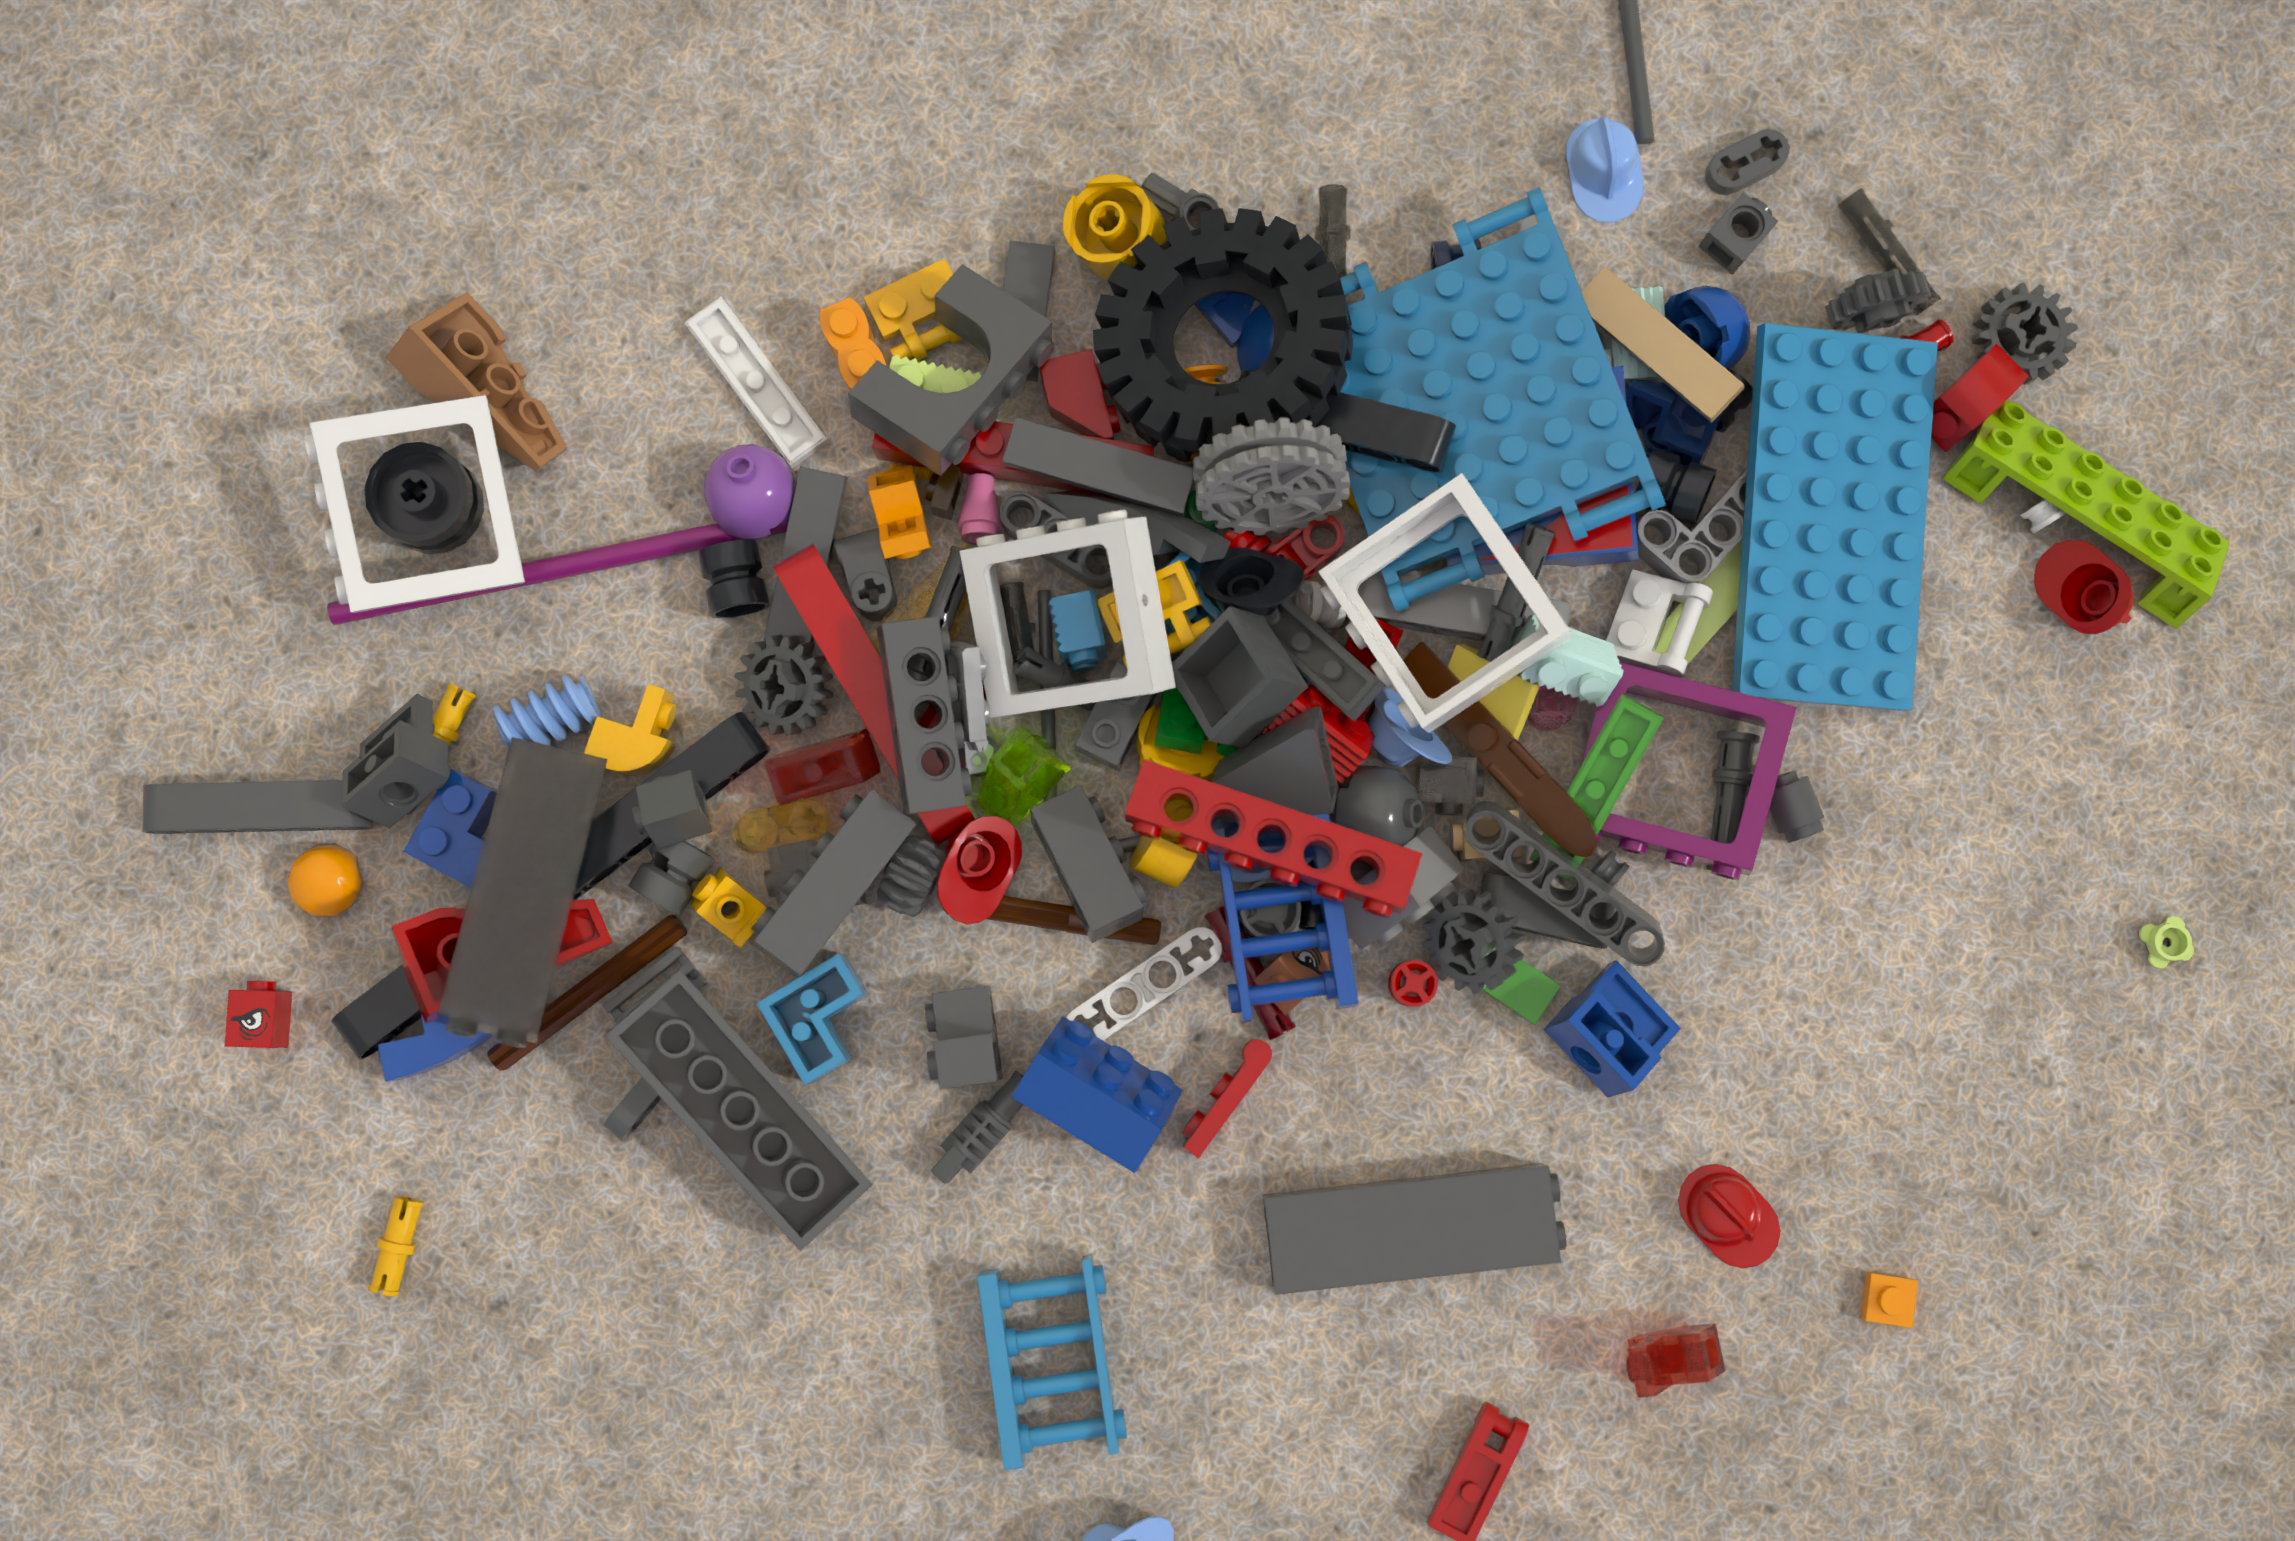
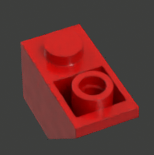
M1092 349L1048 359L1044 365L1039 367L1052 418L1081 435L1114 440L1113 433L1121 432L1115 405L1106 406L1102 390L1107 388L1097 366L1100 362L1095 363Z

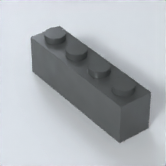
M873 789L869 791L864 799L857 794L854 795L839 815V817L846 821L835 836L826 831L810 852L817 860L805 874L798 868L781 889V892L788 897L779 909L775 911L768 906L751 928L758 934L752 945L796 978L800 977L917 824Z

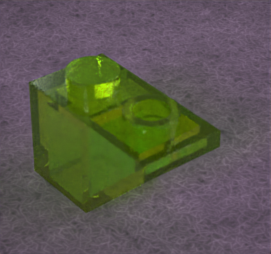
M1020 726L989 759L976 803L988 816H997L1008 820L1016 828L1030 813V808L1036 806L1072 767L1043 737Z

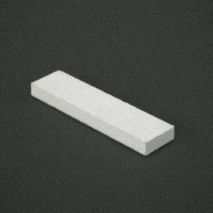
M721 296L684 322L791 468H794L828 443L827 438Z

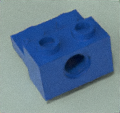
M1615 960L1608 963L1580 995L1571 998L1543 1030L1609 1098L1633 1091L1661 1060L1662 1057L1659 1053L1681 1028L1628 971Z

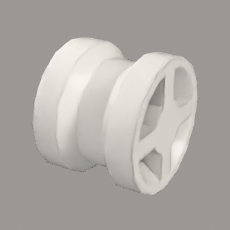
M1305 580L1296 594L1295 605L1315 623L1322 624L1324 628L1339 629L1346 617L1344 609L1341 607L1334 611L1319 589L1321 587L1320 584L1316 581Z

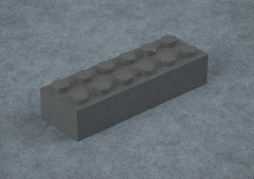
M681 970L676 971L605 1034L606 1038L800 1252L873 1185Z

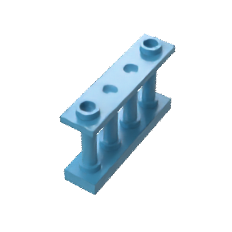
M1092 1255L1082 1257L1083 1273L1010 1283L1009 1279L1001 1280L999 1269L980 1271L977 1276L1004 1471L1023 1468L1025 1453H1032V1447L1107 1436L1109 1455L1119 1453V1439L1127 1438L1124 1410H1114L1098 1295L1106 1294L1103 1265L1094 1266ZM1086 1292L1089 1321L1016 1331V1327L1007 1328L1005 1309L1012 1308V1303ZM1093 1340L1096 1369L1023 1379L1022 1375L1014 1376L1011 1357L1019 1356V1351ZM1100 1388L1104 1417L1031 1428L1029 1423H1020L1018 1405L1026 1404V1399Z

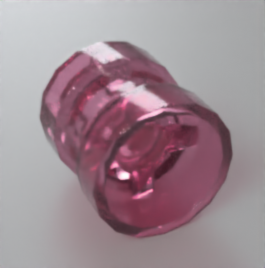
M1546 685L1540 686L1527 721L1531 726L1540 731L1549 732L1557 730L1570 721L1576 713L1577 699L1576 697L1572 698L1571 694L1564 695L1563 691L1555 692L1554 688L1547 689Z

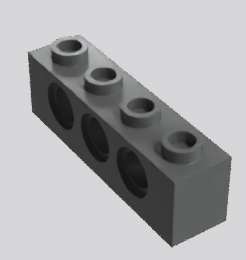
M939 616L882 623L876 630L903 813L906 815L966 806L965 796L972 794V786L968 768H961L958 749H964L965 738L961 721H954L951 702L958 701V691L954 674H947L944 656L951 654L947 627L940 628ZM919 656L929 663L930 675L926 681L914 680L909 675L907 663L911 657ZM919 703H928L936 710L937 721L931 729L923 728L915 721L914 710ZM928 749L938 751L944 759L943 770L937 776L927 774L922 768L921 758Z

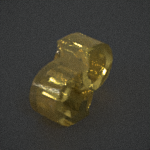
M814 799L792 801L768 808L756 809L746 813L736 821L733 828V838L736 845L742 851L749 854L771 852L791 846L807 844L821 838L826 833L830 825V816L826 807ZM785 824V828L778 829L779 825Z

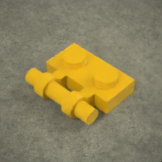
M945 258L863 297L884 341L899 334L902 335L905 341L889 349L892 357L898 354L900 359L907 356L909 360L916 358L919 361L928 357L926 352L948 341L953 345L963 340L962 337L943 325H939L920 335L914 329L915 326L936 317L934 295L953 275Z
M1179 560L1156 571L1164 621L1171 619L1176 631L1167 635L1170 655L1182 649L1186 650L1212 624L1209 617L1193 624L1188 618L1186 611L1203 603L1183 560ZM1111 592L1097 599L1096 602L1114 643H1119L1123 639L1115 594ZM1124 655L1123 660L1127 667L1126 656Z

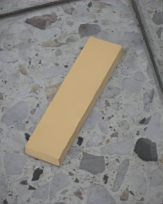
M1606 267L1581 291L1593 322L1709 422L1712 423L1744 389V384Z

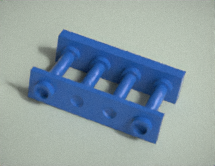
M1329 813L1311 815L1330 822ZM1224 828L1214 830L1216 835L1226 838ZM1282 837L1257 841L1259 847L1267 853H1277L1284 847ZM1311 846L1303 853L1304 858L1312 857L1314 869H1323L1330 864L1328 852L1320 846ZM1207 849L1210 872L1219 871L1235 975L1236 984L1227 985L1231 1014L1240 1012L1241 1022L1248 1023L1253 1019L1251 1006L1325 995L1326 1000L1335 999L1336 1010L1356 1007L1359 1001L1343 902L1319 896L1315 893L1317 886L1305 882L1298 883L1296 887L1280 885L1234 892L1230 865L1223 862L1225 855ZM1303 901H1311V905L1320 904L1322 923L1315 924V929L1241 939L1237 911ZM1318 948L1319 952L1327 951L1330 970L1322 971V976L1248 987L1244 958Z

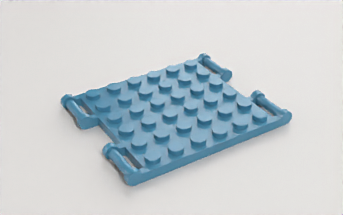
M1540 187L1526 192L1528 197L1467 223L1463 219L1452 224L1464 254L1461 258L1381 292L1378 291L1367 262L1354 266V272L1340 278L1344 295L1362 289L1365 299L1348 306L1352 323L1350 325L1353 337L1351 361H1344L1347 378L1340 392L1431 414L1449 420L1456 425L1444 467L1440 473L1429 472L1346 451L1347 461H1345V470L1349 472L1350 486L1368 536L1377 532L1461 473H1463L1504 534L1525 526L1527 522L1533 523L1563 511L1573 539L1577 541L1588 537L1587 531L1645 508L1651 507L1653 511L1666 506ZM1535 214L1538 225L1477 250L1474 240ZM1640 480L1643 487L1642 490L1584 513H1579L1578 504ZM1457 517L1381 569L1396 612L1410 607L1409 602L1466 579L1470 578L1471 582L1485 577L1474 547L1483 543L1484 540L1467 517ZM1460 552L1463 561L1406 584L1402 583L1400 575Z

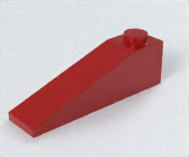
M594 899L536 902L530 905L513 906L498 904L456 909V907L437 908L391 926L407 981L425 1024L475 1005L612 943V939Z

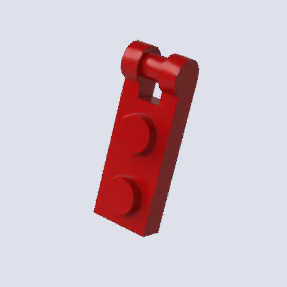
M1253 1039L1244 1045L1242 1049L1244 1062L1234 1076L1227 1072L1222 1075L1209 1093L1216 1100L1204 1115L1197 1110L1181 1131L1182 1134L1188 1137L1183 1143V1147L1198 1159L1269 1064L1272 1058V1050L1267 1042Z
M1487 1401L1482 1404L1470 1434L1426 1521L1428 1526L1456 1541L1476 1540L1527 1436L1529 1423L1517 1417L1511 1420L1499 1414V1408ZM1491 1431L1504 1437L1499 1451L1485 1444Z

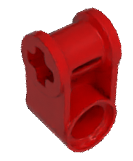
M1328 515V518L1323 521L1313 520L1309 522V527L1296 529L1289 536L1287 535L1278 540L1263 553L1290 559L1298 563L1304 571V581L1309 580L1319 569L1340 553L1344 541V528L1338 519ZM1319 528H1325L1334 534L1336 542L1332 547L1320 549L1312 544L1310 535Z

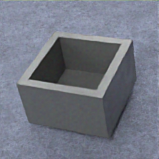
M1231 606L1172 663L1175 684L1211 742L1240 748L1246 747L1308 688L1264 616Z

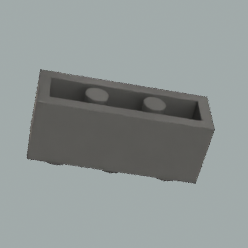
M1080 785L1030 808L1031 824L1091 943L1142 920V904L1147 902L1145 892L1136 876L1128 878L1121 864L1126 861L1124 851L1115 836L1107 837L1101 825L1102 822L1106 821L1105 815L1096 797L1087 798Z

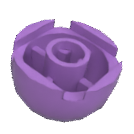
M754 444L737 445L725 450L711 464L704 478V497L713 520L719 524L725 533L741 539L763 538L771 534L769 529L776 527L781 522H783V525L789 522L797 483L786 461L773 450Z

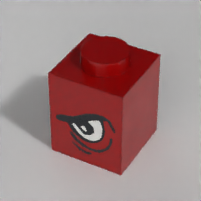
M247 981L246 990L229 989L224 1047L288 1048L292 992L276 991L277 982Z

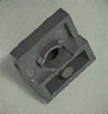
M416 694L360 743V756L344 769L342 773L341 807L391 828L405 815L413 813L419 803L434 790H439L445 785L450 775L448 743L433 736L435 729L433 723V701Z

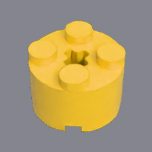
M1106 174L1095 177L1085 183L1087 187L1077 197L1073 195L1066 205L1063 215V232L1066 240L1089 270L1104 280L1108 281V278L1120 261L1131 267L1137 265L1131 249L1139 242L1141 243L1148 234L1159 246L1166 242V233L1163 228L1165 221L1162 214L1146 192L1126 176Z

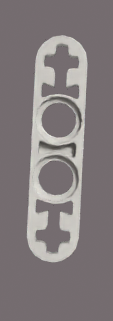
M1205 927L1194 928L1075 1008L1067 1016V1019L1075 1021V1018L1081 1014L1085 1019L1092 1018L1099 1013L1093 1007V1004L1102 1000L1106 1013L1117 1022L1116 1025L1107 1029L1106 1022L1103 1020L1093 1028L1096 1037L1104 1041L1212 967L1220 958L1222 944L1213 930ZM1194 936H1198L1202 941L1210 938L1214 944L1209 949L1212 957L1204 961L1199 956L1188 962L1187 964L1194 971L1184 976L1180 962L1169 954L1170 951L1179 947L1181 956H1183L1192 949L1193 945L1190 940ZM1166 961L1174 966L1176 979L1170 987L1158 988L1150 982L1149 970L1154 963ZM1121 987L1132 989L1138 998L1136 1009L1127 1015L1116 1013L1110 1004L1112 993Z

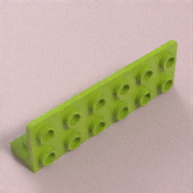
M2006 400L1980 424L1974 439L1947 468L1942 480L1981 504L2009 476L2155 569L2161 575L2141 593L2137 604L2175 629L2213 597L2230 545L2227 539L2223 538L2214 528L2205 526L2184 513L2176 504L2165 501L2146 489L2137 479L2126 476L2113 468L2098 454L2087 451L2066 438L2057 428L2049 427L2033 417L2021 405Z

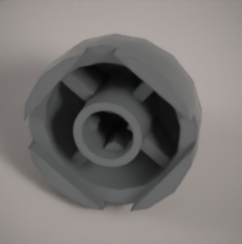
M1359 765L1356 767L1354 772H1351L1349 775L1353 777L1349 787L1339 789L1336 802V824L1400 846L1406 845L1416 836L1424 820V807L1414 785L1405 775L1397 770L1380 766Z

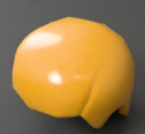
M336 843L318 844L297 857L287 880L288 889L294 903L315 917H335L352 907L363 884V878L357 867V856L352 851Z

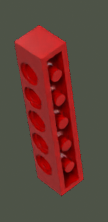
M1145 759L1143 760L1125 811V821L1132 823L1131 831L1139 835L1158 840L1161 833L1179 839L1177 846L1191 853L1205 855L1206 849L1223 854L1225 855L1223 862L1230 866L1251 871L1252 865L1270 870L1269 877L1277 882L1296 887L1298 881L1317 886L1315 893L1319 896L1337 902H1343L1345 896L1364 902L1362 906L1364 911L1384 918H1390L1391 912L1400 915L1405 909L1423 854ZM1180 799L1190 804L1193 813L1187 820L1176 822L1167 817L1165 808L1173 800ZM1220 815H1229L1236 820L1239 829L1231 837H1220L1211 828L1213 819ZM1267 830L1276 831L1284 840L1283 849L1277 853L1263 851L1257 843L1259 834ZM1311 846H1320L1328 852L1330 864L1323 869L1311 868L1304 860V851ZM1359 861L1372 865L1376 872L1375 882L1369 885H1361L1355 882L1350 874L1351 865Z

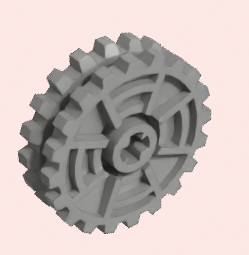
M1279 418L1275 423H1267L1265 419L1254 421V425L1250 427H1245L1241 424L1232 427V433L1227 435L1218 433L1212 437L1213 444H1203L1199 448L1200 456H1196L1193 459V477L1197 485L1196 506L1198 511H1202V518L1206 521L1214 520L1215 527L1219 529L1232 527L1233 533L1242 534L1248 530L1254 531V535H1264L1267 531L1273 530L1277 534L1287 533L1288 528L1291 527L1303 529L1309 527L1310 521H1323L1327 519V512L1338 511L1342 507L1341 500L1348 499L1350 495L1349 472L1345 470V461H1347L1345 445H1342L1341 437L1338 434L1330 435V429L1324 425L1316 428L1312 427L1311 421L1308 420L1290 423L1289 418Z

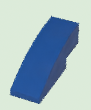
M511 995L479 1002L425 1024L421 1015L425 1034L378 1044L385 1082L402 1080L429 1072L462 1057L482 1045L504 1028L528 1004L526 995Z

